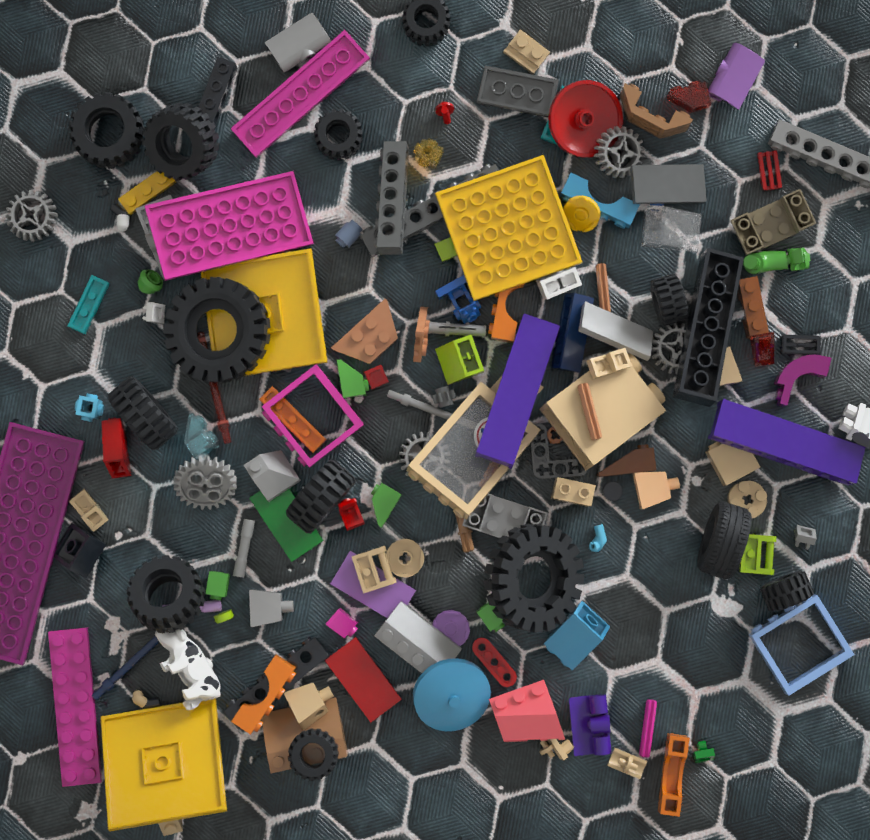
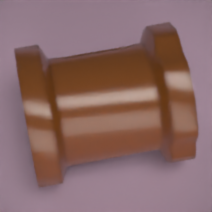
M551 427L547 431L548 441L552 444H558L563 439L560 437V439L555 438L553 440L550 432H556L554 427Z

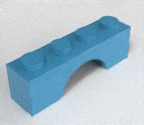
M570 173L560 195L564 202H567L574 196L583 195L591 198L600 208V219L605 221L610 219L615 222L616 226L623 229L630 227L640 204H633L632 200L625 197L611 204L600 203L591 196L588 190V180L573 173Z

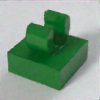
M706 741L698 742V751H694L693 754L694 763L714 760V748L707 749Z

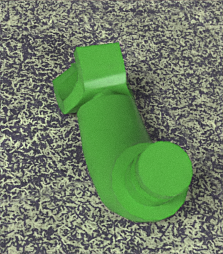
M805 248L787 249L788 255H786V251L751 253L744 258L743 264L748 273L759 274L788 269V264H790L791 271L805 270L809 268V261L811 260L810 254L807 253Z

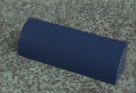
M577 293L565 294L551 368L580 373L587 339L586 334L579 332L582 305L585 301L593 304L594 298Z

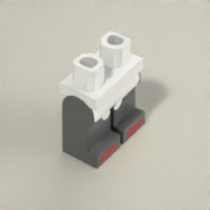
M862 403L858 407L848 404L843 411V416L851 420L844 417L838 429L847 433L846 439L850 441L853 439L856 443L870 449V408Z

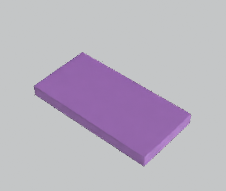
M352 551L348 553L330 583L386 618L389 617L400 601L408 605L416 591L396 578L397 583L363 594L352 560V556L357 554ZM376 566L380 581L386 580L383 570Z

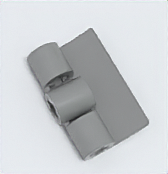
M310 13L267 40L265 44L283 73H285L300 62H308L315 56L316 52L323 49L331 40L315 15Z

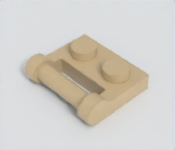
M385 546L352 556L363 594L397 583L385 552L387 550ZM377 554L386 579L384 581H380L373 560V556Z

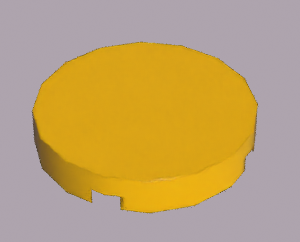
M583 195L570 198L563 207L568 224L574 231L588 232L593 230L601 216L597 203Z

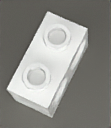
M570 267L536 280L544 299H550L582 285L576 267Z

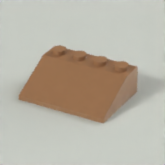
M337 697L330 698L324 702L328 712L306 728L305 731L310 728H318L324 732L327 731L331 737L333 736L335 743L338 745V759L348 756V749ZM291 707L271 711L268 716L265 714L262 718L266 753L271 773L291 769L290 761H288L289 747L294 738L304 731L299 725ZM309 743L304 746L302 757L310 765L323 762L325 752L319 744Z

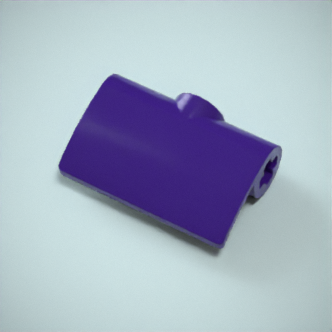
M606 695L570 697L569 705L574 756L611 754V730Z

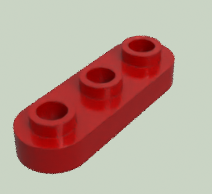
M484 637L477 638L472 645L474 654L500 685L504 687L514 685L517 675L512 667L488 639ZM481 643L486 646L483 651L478 649V645ZM493 658L498 660L497 665L491 664ZM505 673L510 674L509 680L503 679Z

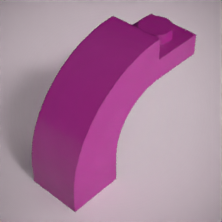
M806 355L788 363L779 372L774 382V385L781 386V389L778 388L775 400H778L776 405L782 407L788 405L792 386L799 376L807 374L821 378L827 377L832 358L822 355Z

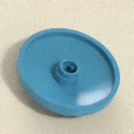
M458 658L445 659L431 665L419 676L413 690V703L418 716L429 727L440 731H457L472 725L484 714L489 705L491 690L486 675L476 664Z

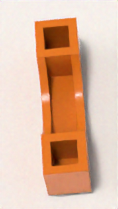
M524 284L495 294V297H498V302L493 304L491 314L495 316L494 323H490L488 334H492V340L514 343L517 322L508 315L505 302L512 291L523 288Z
M276 654L264 671L269 681L268 695L260 703H244L231 722L250 735L253 731L258 732L263 725L261 719L265 714L268 716L274 708V705H272L275 698H281L285 691L283 686L286 682L290 683L296 675L294 672L296 667Z
M667 733L657 810L663 815L680 817L682 776L690 739L686 735Z

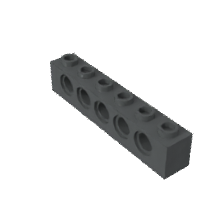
M384 141V147L380 149V159L383 161L382 166H379L381 183H378V195H380V201H377L376 204L379 218L375 220V228L378 230V234L374 237V247L378 249L380 255H403L409 147L407 141ZM397 161L396 164L390 165L391 162ZM390 179H396L394 182H389ZM390 196H395L393 199L388 200ZM390 213L394 214L392 217H386ZM393 231L392 234L385 235L386 232Z

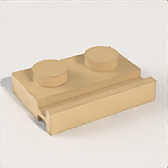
M520 29L503 53L534 75L549 56L550 51Z

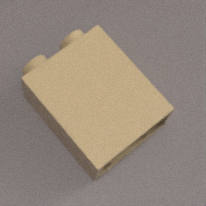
M628 352L631 367L593 379L590 371H588L540 408V411L552 427L555 428L558 435L562 437L565 444L585 470L594 466L666 411L662 406V403L665 402L662 391L654 383L646 385L638 374L642 371L639 361ZM582 383H588L602 434V438L599 440H591L577 388Z

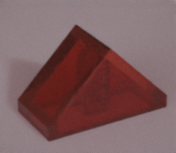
M774 332L752 336L750 342L755 367L774 364Z

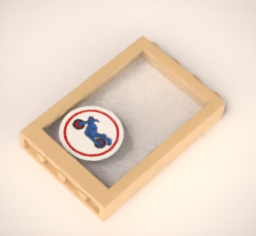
M482 382L477 385L425 445L406 470L411 479L421 482L427 492H433L438 496V500L443 505H449L454 509L455 515L466 520L509 470L508 466L481 457H475L496 393ZM529 420L515 461L540 432V429Z

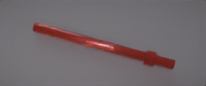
M204 332L197 333L199 342L208 349ZM209 382L219 421L217 422L218 429L221 430L224 444L232 443L228 429L230 425L225 417L217 382Z

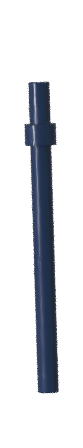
M156 635L110 678L107 677L102 682V685L92 694L95 700H98L107 690L110 691L123 675L159 643Z

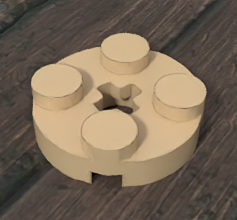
M741 481L730 489L728 502L748 509L752 518H755L764 511L767 505V493L761 485L754 481ZM749 494L752 503L745 505V501L742 498Z
M397 540L392 543L386 552L391 572L396 576L411 577L418 573L423 566L424 553L420 545L413 540ZM404 552L407 553V556L411 557L407 564H404L403 560L399 559V556H403Z

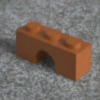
M758 276L740 279L737 296L738 301H741L743 306V325L746 339L766 335L769 333Z

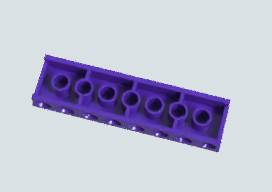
M523 314L475 457H481L512 469L560 325Z
M726 399L717 402L718 407L708 439L847 486L857 484L866 447Z

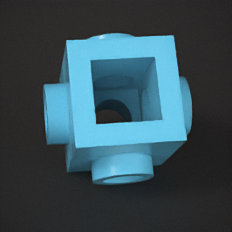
M88 393L86 397L79 395V400L77 399L75 403L76 415L82 416L81 420L93 422V419L99 420V416L103 415V401L97 399V395ZM90 405H93L92 412L88 410Z

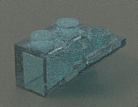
M191 413L188 417L184 443L194 458L199 459V456L203 458L219 446L216 442L219 440L213 432L207 430L206 426L208 424L202 416Z

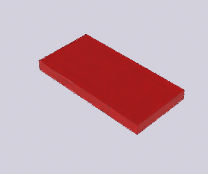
M356 637L325 660L370 722H373L402 700Z

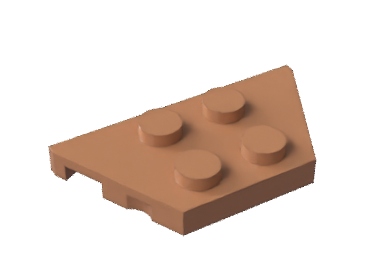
M384 299L333 345L331 347L332 350L367 364L375 361L398 340L388 301Z
M420 307L415 333L413 362H421L422 356H426L430 320H427L428 307Z

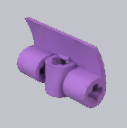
M733 43L727 56L719 66L715 78L707 91V95L717 101H722L723 99L739 110L765 60L745 46Z

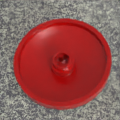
M592 80L573 82L561 89L555 96L549 110V128L557 145L568 154L576 157H594V154L598 153V150H595L594 147L600 145L596 140L602 139L601 134L607 133L609 128L613 130L616 126H619L621 129L623 125L622 107L614 92L604 84ZM618 136L611 140L608 147H612L615 144Z

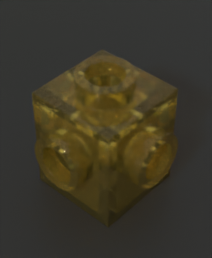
M422 139L421 143L416 144L413 153L415 154V160L418 161L417 164L425 168L430 166L436 169L443 155L444 148L438 146V143L432 139Z

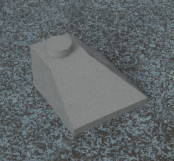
M281 450L259 454L244 464L249 475L268 502L301 481Z

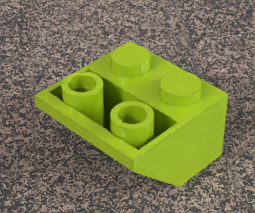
M472 335L454 340L435 349L447 385L484 373Z

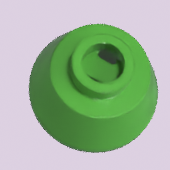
M146 269L140 274L138 286L141 292L152 294L163 288V280L156 271Z

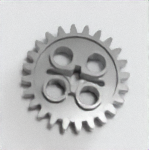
M199 456L197 461L192 457L191 463L184 461V466L179 465V470L175 471L173 484L176 496H181L180 501L187 500V506L193 503V508L200 505L201 510L205 506H208L209 510H211L212 505L219 508V503L225 505L226 500L230 501L231 495H235L237 477L234 476V470H230L229 464L224 466V460L217 462V457L210 460L209 456L206 457V460H203L202 456Z

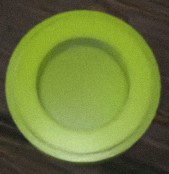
M232 609L215 615L214 619L218 624L233 618L234 614Z

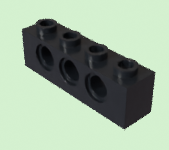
M218 56L199 104V108L202 109L201 113H207L210 117L209 121L211 123L214 122L215 126H217L238 70L235 62Z

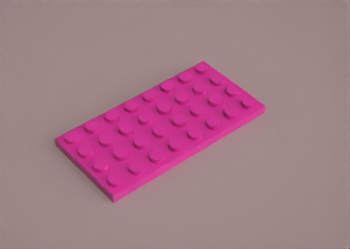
M294 171L144 206L164 281L314 244Z

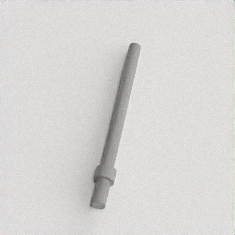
M389 390L387 397L401 402L402 405L407 407L410 405L447 420L453 414L413 399L405 393L402 395ZM460 417L456 422L475 430L478 424L463 417Z

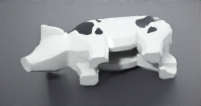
M177 629L173 633H169L167 630H165V633H158L156 631L155 635L159 642L170 651V657L165 662L160 663L163 671H170L172 674L178 673L182 682L188 686V689L182 690L183 697L186 700L183 702L185 709L192 710L202 701L220 697V683L212 669L213 664L211 660L206 658L201 649L187 637L186 632L183 629Z

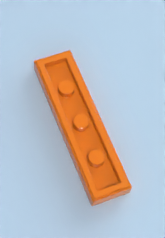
M272 386L259 400L265 404L279 392ZM285 398L270 408L278 419L312 453L326 441Z

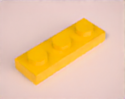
M156 171L118 198L128 214L132 215L136 212V208L147 204L175 184L176 181L173 177L167 178L164 176L165 173Z

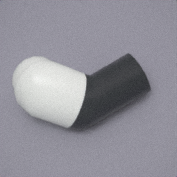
M115 203L111 206L110 210L117 215V229L124 232L129 227V214Z

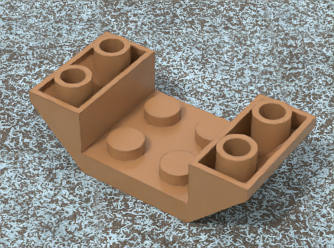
M624 84L620 93V99L628 122L660 139L687 131L693 120L688 113L676 110L670 122L667 123L665 118L650 114L649 110L645 107H637L636 104L642 92L634 84Z

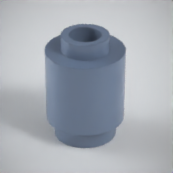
M353 220L346 222L335 234L337 238L335 241L342 248L345 246L349 248L361 235L360 232L363 229Z

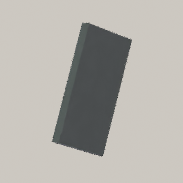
M485 66L477 104L549 117V110L556 96L559 80Z
M704 164L630 166L633 204L707 202Z

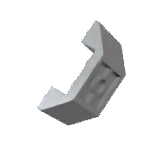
M474 489L471 500L475 497L479 490ZM488 494L468 519H464L462 526L501 538L502 536H509L508 531L514 527L520 528V525H544L548 513Z

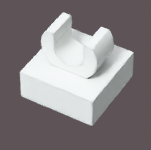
M147 302V306L143 307L146 310V317L143 316L142 319L146 320V322L164 324L165 305Z

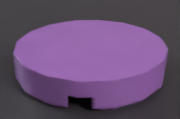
M443 611L433 621L432 625L458 646L464 644L469 637V622L458 611Z

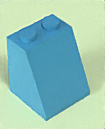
M581 601L573 613L567 616V620L561 625L559 624L549 635L544 645L550 653L555 654L564 666L573 670L604 639L610 626L587 604Z

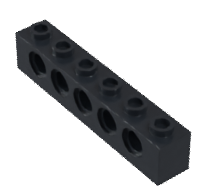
M308 637L301 643L303 647L300 650L294 649L286 655L288 658L286 661L296 666V675L290 683H285L283 686L285 691L330 655L317 637L313 639ZM308 651L311 654L312 658L309 662L302 660V652ZM265 673L256 680L257 685L253 688L249 685L241 692L243 696L240 699L236 700L233 698L226 704L227 709L224 712L231 721L240 709L242 701L257 704L265 699H261L256 695L257 689H264L266 696L268 695L269 681Z

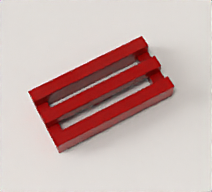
M777 150L757 153L762 191L781 189L782 182ZM770 156L773 157L776 185H774ZM763 157H766L770 186L766 184Z

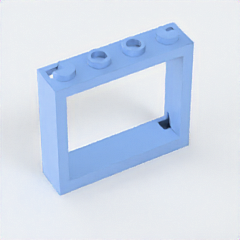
M815 594L806 601L784 609L785 612L779 616L778 614L772 615L767 619L768 623L763 626L761 624L756 625L755 628L751 629L752 632L748 634L780 687L788 696L855 655L820 598ZM815 604L842 647V650L787 683L760 637Z

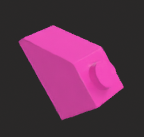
M339 608L326 623L329 628L343 638L347 635L351 637L358 629L355 627L358 622L342 608Z

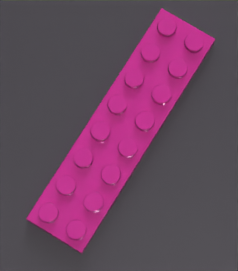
M344 30L231 128L232 132L257 158L367 63L370 57Z
M88 627L49 631L62 787L101 783L102 774L95 699L92 697L94 687Z

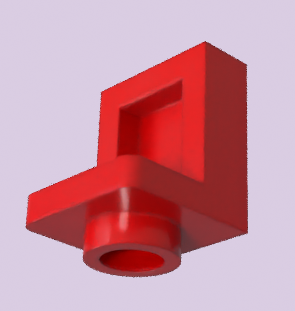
M347 498L338 504V511L347 531L365 524L356 498Z

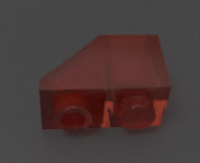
M694 81L689 83L687 87H673L666 96L667 100L690 113L709 108L712 104L706 82Z

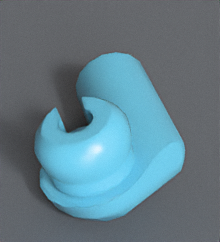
M603 524L594 526L596 536L589 544V549L592 552L600 551L607 542Z

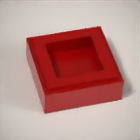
M382 365L364 372L371 390L389 383Z

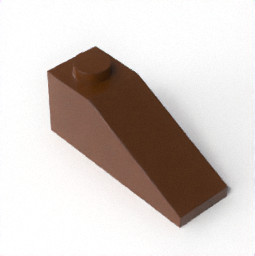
M648 444L638 445L637 449L632 450L597 473V477L656 471L654 447L649 448Z

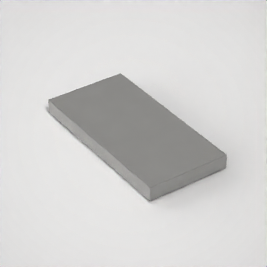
M586 301L584 302L579 332L618 349L626 348L628 353L646 361L649 360L652 350V330Z

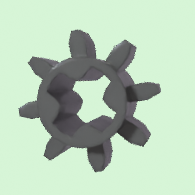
M449 386L435 389L436 394L432 395L434 404L439 403L440 408L453 405L452 399H456L454 389L450 390Z

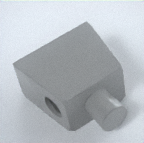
M255 589L249 590L250 627L282 621L283 613L294 612V602L282 601V593Z

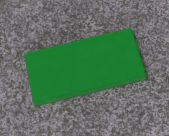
M290 489L270 502L267 501L261 491L249 498L291 562L324 541L317 529L311 534L305 533L286 516V510L295 499Z

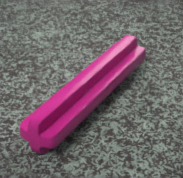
M647 700L639 751V755L645 758L650 757L657 707V701Z

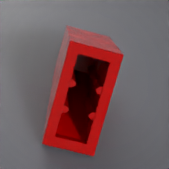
M109 418L108 420L101 421L103 462L112 479L131 476L125 427L121 418Z

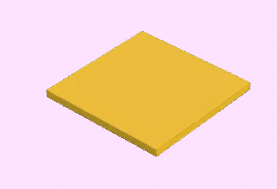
M312 249L259 257L201 272V277L207 280L210 277L227 278L248 287L249 290L253 291L260 298V303H263L267 310L265 315L266 318H269L271 327L267 329V334H270L269 344L264 346L266 353L263 359L259 358L256 361L258 365L252 371L248 370L245 372L246 376L328 363ZM221 309L210 310L206 314L211 351H220L232 344L236 337L237 326L234 318L227 311Z
M216 698L202 701L192 710H186L182 702L101 716L109 831L227 811Z

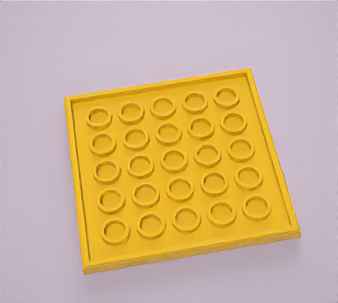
M544 155L435 193L473 301L582 264Z

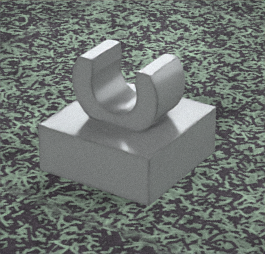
M796 525L794 531L795 546L798 547L799 543L802 542L805 543V549L808 550L810 544L815 545L817 539L816 530Z

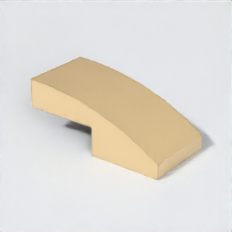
M626 348L586 361L593 379L632 366Z
M85 488L69 500L93 532L109 520Z

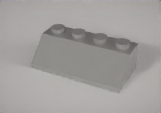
M400 601L374 635L421 673L439 661L456 658L462 650L460 646L402 601Z

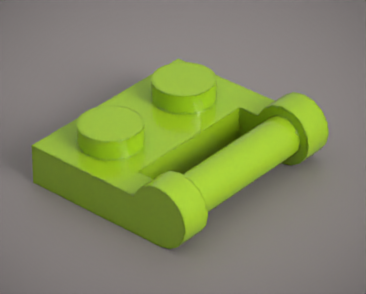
M749 534L740 562L739 572L774 575V569H772L774 542H776L777 536ZM762 541L767 542L765 568H760Z

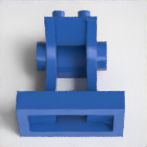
M463 275L436 290L435 294L439 300L448 296L455 308L453 313L458 321L461 319L466 324L476 320L481 315L479 312L481 305L478 300L473 301L465 287L467 282ZM465 295L469 305L460 309L455 299Z

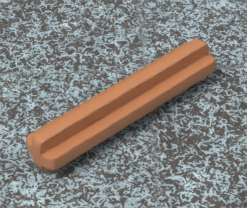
M596 264L599 307L611 312L606 264Z
M582 383L577 388L591 440H599L602 438L589 385L588 383Z

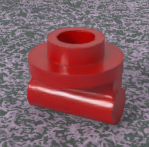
M441 102L436 106L435 112L438 116L443 117L444 124H450V114L453 113L454 106L449 102Z

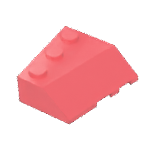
M544 680L489 699L504 742L539 739L540 741H548V739L565 740Z

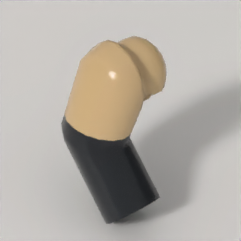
M136 690L133 692L132 701L139 707L147 709L160 706L159 697L147 699L143 696L142 691Z

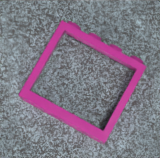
M317 364L262 406L264 411L261 412L268 422L272 420L276 426L273 428L278 435L286 437L288 441L285 444L292 452L294 450L297 451L300 455L297 458L304 467L308 465L309 468L364 426L360 418ZM314 374L353 423V426L310 459L270 408Z

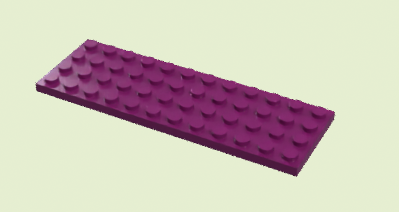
M9 422L0 455V660L24 665L85 441Z

